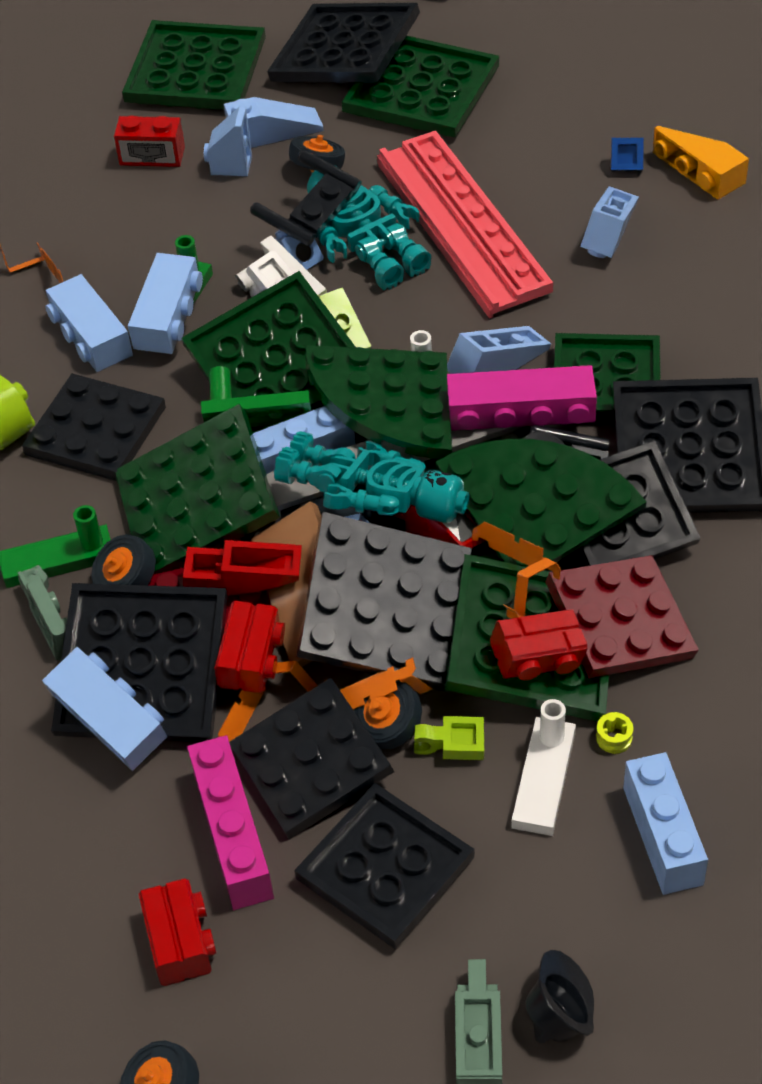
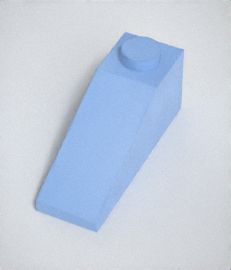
M256 97L238 99L224 104L226 118L239 106H246L251 148L324 131L317 111L312 107Z
M609 186L592 211L580 247L588 249L587 252L592 256L598 258H606L608 256L612 258L639 196Z
M530 326L460 333L447 363V369L451 374L516 370L548 351L551 343Z

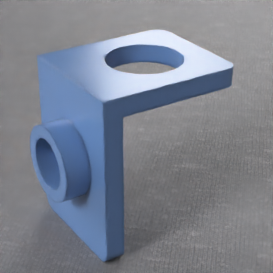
M280 230L275 232V240L306 270L324 259L315 239L309 246L311 248L310 259L303 262L296 256V247L301 242Z

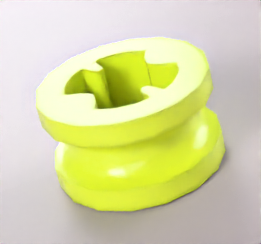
M609 712L598 720L596 741L602 750L617 754L626 751L631 746L634 729L630 718L622 713ZM615 729L621 730V734L617 733L614 737L608 736V732L612 733Z

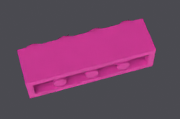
M592 365L447 374L451 431L533 425L579 424L595 422L597 395Z
M225 735L187 746L194 777L233 911L274 899L269 870L228 736Z

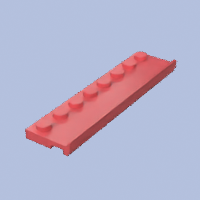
M436 130L403 141L400 148L387 151L386 148L379 149L380 154L377 155L378 167L405 204L412 205L419 210V223L489 319L493 318V314L553 292V281Z

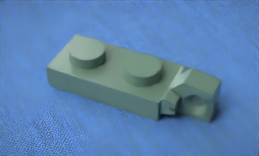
M39 565L22 572L19 571V583L29 601L30 610L55 659L59 661L62 659L67 617L61 619L58 599L54 591L47 592L49 587L48 576Z
M486 959L468 960V985H457V991H455L456 1084H502L500 991H498V984H486Z

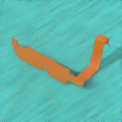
M38 242L37 245L42 255L41 257L11 268L7 265L0 245L2 257L10 273L45 260L47 267L55 275L56 279L60 283L63 282L60 270H57L56 265L42 248L40 249Z
M483 522L473 529V540L478 542L480 537L488 541L490 548L528 565V567L517 573L514 609L503 604L507 609V617H524L529 578L548 569L553 571L554 578L560 580L561 569L556 562L543 558V548L522 538L519 539V543L515 542V535L487 522Z
M412 657L406 660V666L395 671L392 666L387 671L376 673L340 689V691L354 710L365 705L364 698L370 696L372 701L375 697L386 696L397 691V680L407 683L419 694L433 688L412 675L416 669Z
M297 661L277 662L276 673L291 672L307 692L318 686ZM241 690L238 697L242 701L239 705L236 702L233 704L218 732V737L227 735L230 742L241 735L264 692L255 693Z

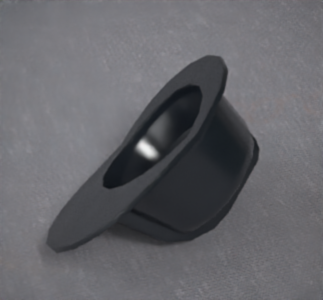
M557 950L545 952L540 961L538 980L525 1001L526 1011L534 1025L535 1040L540 1044L550 1039L561 1043L577 1034L585 1036L592 1034L594 1030V996L587 976L580 966L563 952Z

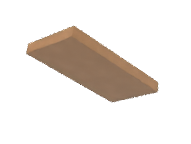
M311 501L251 538V542L302 545L299 581L267 590L271 605L278 608L279 622L285 623L283 643L289 661H297L301 667L311 662V660L299 658L296 655L318 524L321 517L318 505Z

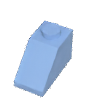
M239 106L214 128L209 143H205L204 161L209 162L211 175L248 176L252 160V150L246 106Z

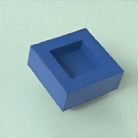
M644 137L611 138V171H643Z

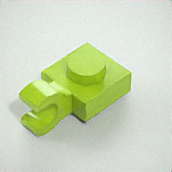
M443 716V726L415 725L414 753L427 755L443 749V759L484 760V717Z

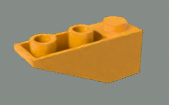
M661 126L654 128L652 153L717 200L746 184L749 158L728 143Z

